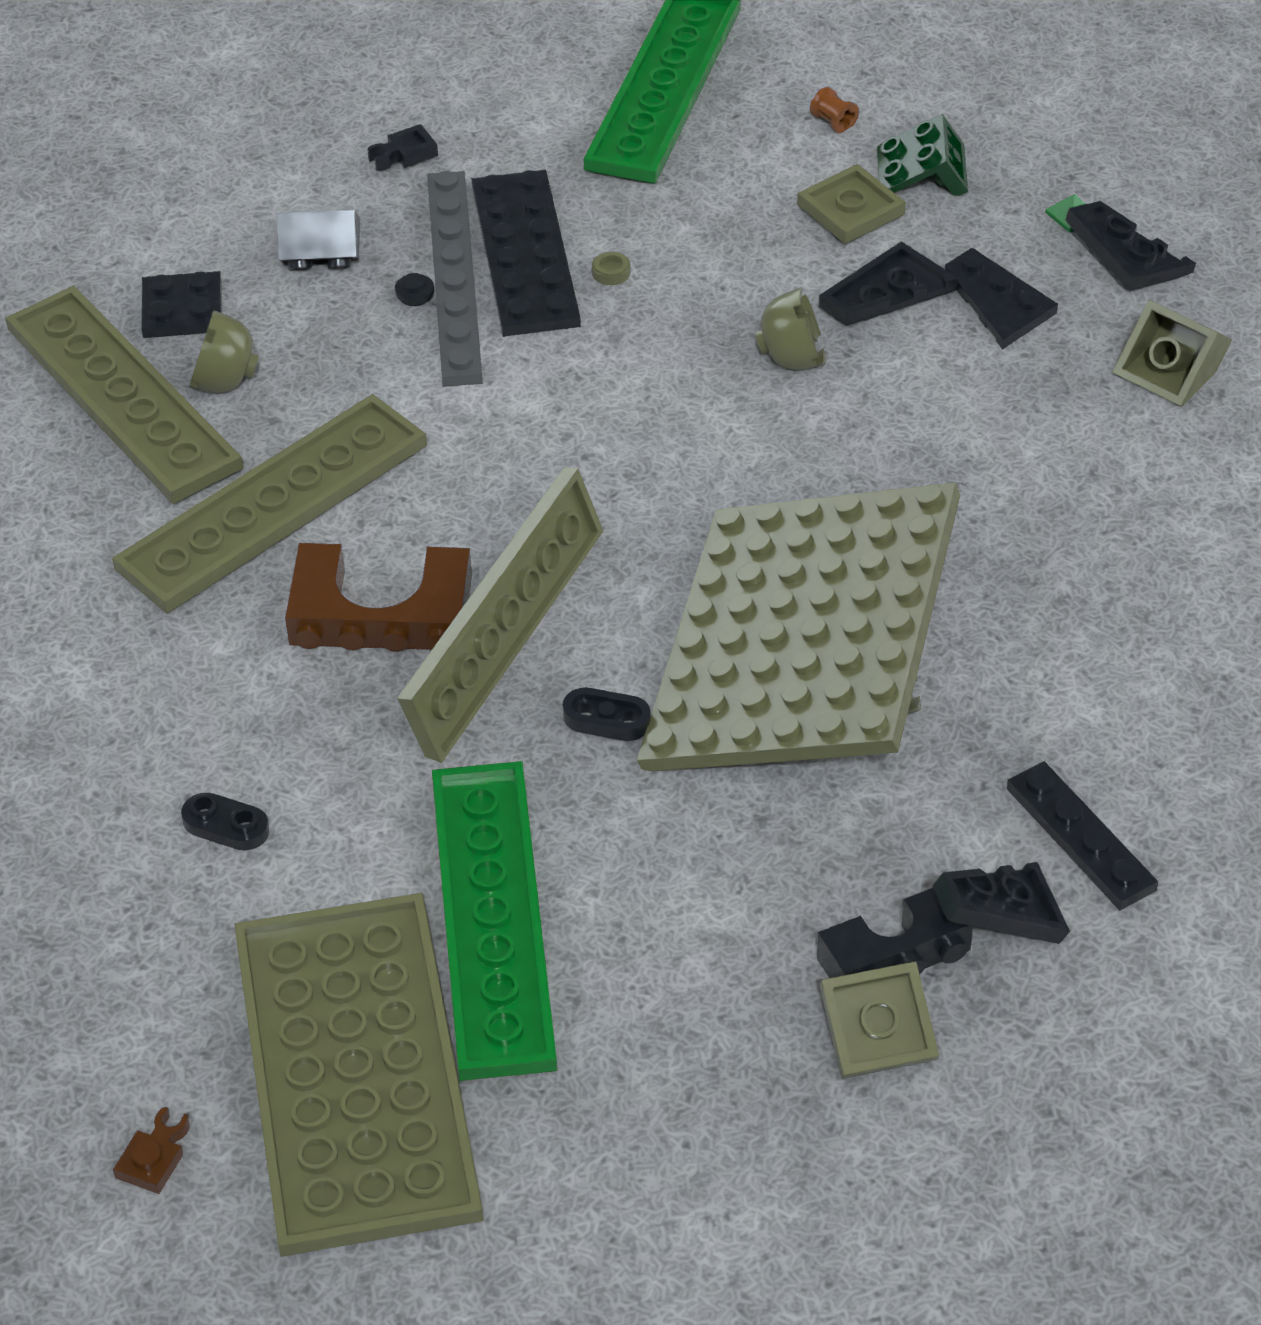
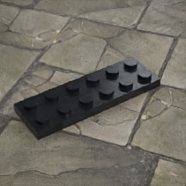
M546 169L471 178L502 336L581 327V317Z

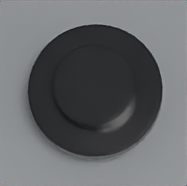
M410 273L401 277L396 282L395 294L405 305L421 306L427 303L433 296L434 283L425 275Z

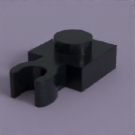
M421 124L387 135L388 143H377L367 148L368 159L370 162L375 160L377 171L386 170L399 161L405 168L438 156L437 143Z

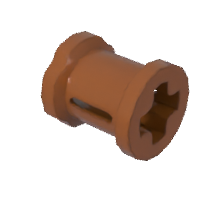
M824 87L816 93L809 108L813 116L818 119L823 118L831 123L832 129L837 133H842L851 128L856 123L859 115V107L851 101L845 102L837 96L836 91L829 87Z

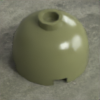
M801 287L774 298L766 306L762 314V330L756 332L757 342L762 354L770 353L776 364L784 369L793 371L808 370L826 363L824 348L817 352L815 342L818 341V336L821 335L807 295L802 296L803 289Z
M213 311L189 384L190 388L206 393L222 394L236 389L244 376L252 378L259 355L252 353L253 338L249 329L241 321L221 312Z

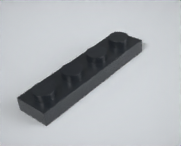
M1045 761L1008 779L1007 790L1119 911L1157 891L1158 880Z

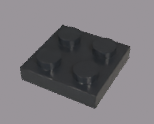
M220 271L142 277L141 329L143 338L204 334L207 332L213 311L222 313V280Z

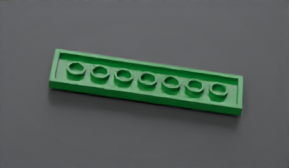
M741 0L664 1L583 158L585 171L656 184L741 10Z
M523 761L432 770L459 1081L558 1071Z

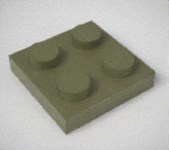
M856 164L798 192L797 205L840 241L847 244L904 215L906 202L859 164Z
M917 962L821 980L819 986L841 1079L935 1061L939 1058Z

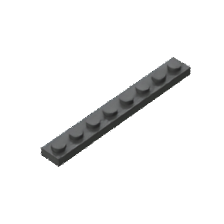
M465 171L427 174L442 384L443 387L483 384Z

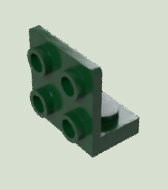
M943 114L930 120H924L916 127L898 136L889 137L877 146L879 181L892 192L900 191L933 174L941 187L946 186L953 196H961L968 192L965 145Z

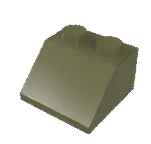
M1148 300L1112 373L1182 407L1216 373L1232 339L1154 301Z

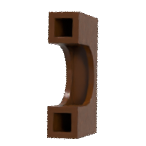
M299 543L285 616L289 645L300 646L306 649L325 646L343 647L348 650L386 648L394 652L405 649L432 650L469 599L472 581L470 548L427 547L423 578L418 590L407 600L399 604L383 608H369L352 603L341 594L345 575L342 544Z

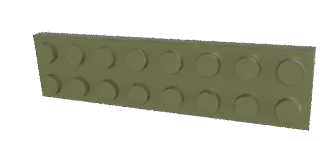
M74 285L5 317L7 328L13 336L172 504L243 469L242 456Z
M371 394L112 557L114 570L167 614L426 447V433L377 396Z
M564 467L397 697L425 757L440 763L444 761L604 530L578 468Z

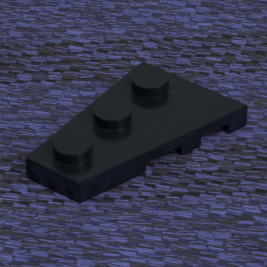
M1102 201L1068 209L1065 221L1129 291L1175 280L1194 272L1196 262L1187 256L1180 260L1167 252L1169 246L1167 243L1159 238H1155L1152 241L1136 231V223Z
M970 248L945 264V269L958 277L957 292L978 313L979 320L985 328L988 327L995 335L996 342L1002 350L1057 314L1058 303L974 248Z
M1038 862L1027 863L1021 870H1015L1012 865L1000 866L994 873H986L980 868L943 872L933 884V888L942 906V911L950 922L1060 944L1070 933L1069 927Z

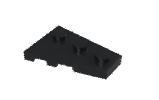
M901 241L819 295V308L848 326L958 290V277Z

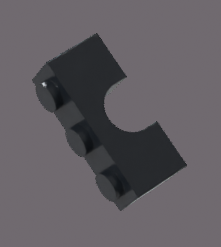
M934 888L903 899L901 926L905 933L894 937L878 935L867 926L862 916H858L818 932L817 960L829 978L911 962H917L920 975L925 968L940 962L946 964L954 963L964 957L968 951H971L973 926L948 921L942 911V906Z

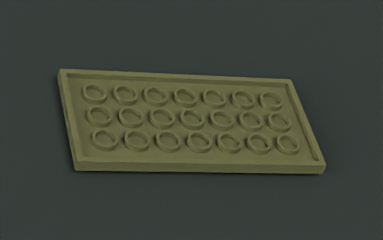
M423 893L234 923L280 1257L484 1221Z

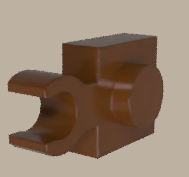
M167 1107L161 1108L155 1116V1128L151 1135L139 1130L134 1134L113 1168L115 1178L160 1194L183 1156L182 1146L175 1144V1142L184 1138L189 1131L190 1125L187 1114L182 1116L177 1125L169 1127L164 1125L170 1118L169 1110Z

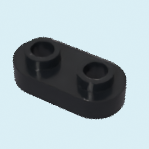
M583 687L569 692L562 704L565 724L576 732L633 741L645 735L651 721V710L648 703L637 696Z
M206 792L193 795L185 801L181 809L183 825L187 832L233 849L243 851L255 849L261 846L269 836L268 818L261 809L214 793ZM250 822L248 824L241 825V823Z

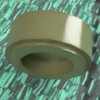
M604 252L596 256L592 261V276L601 284L618 285L630 277V260L621 253Z

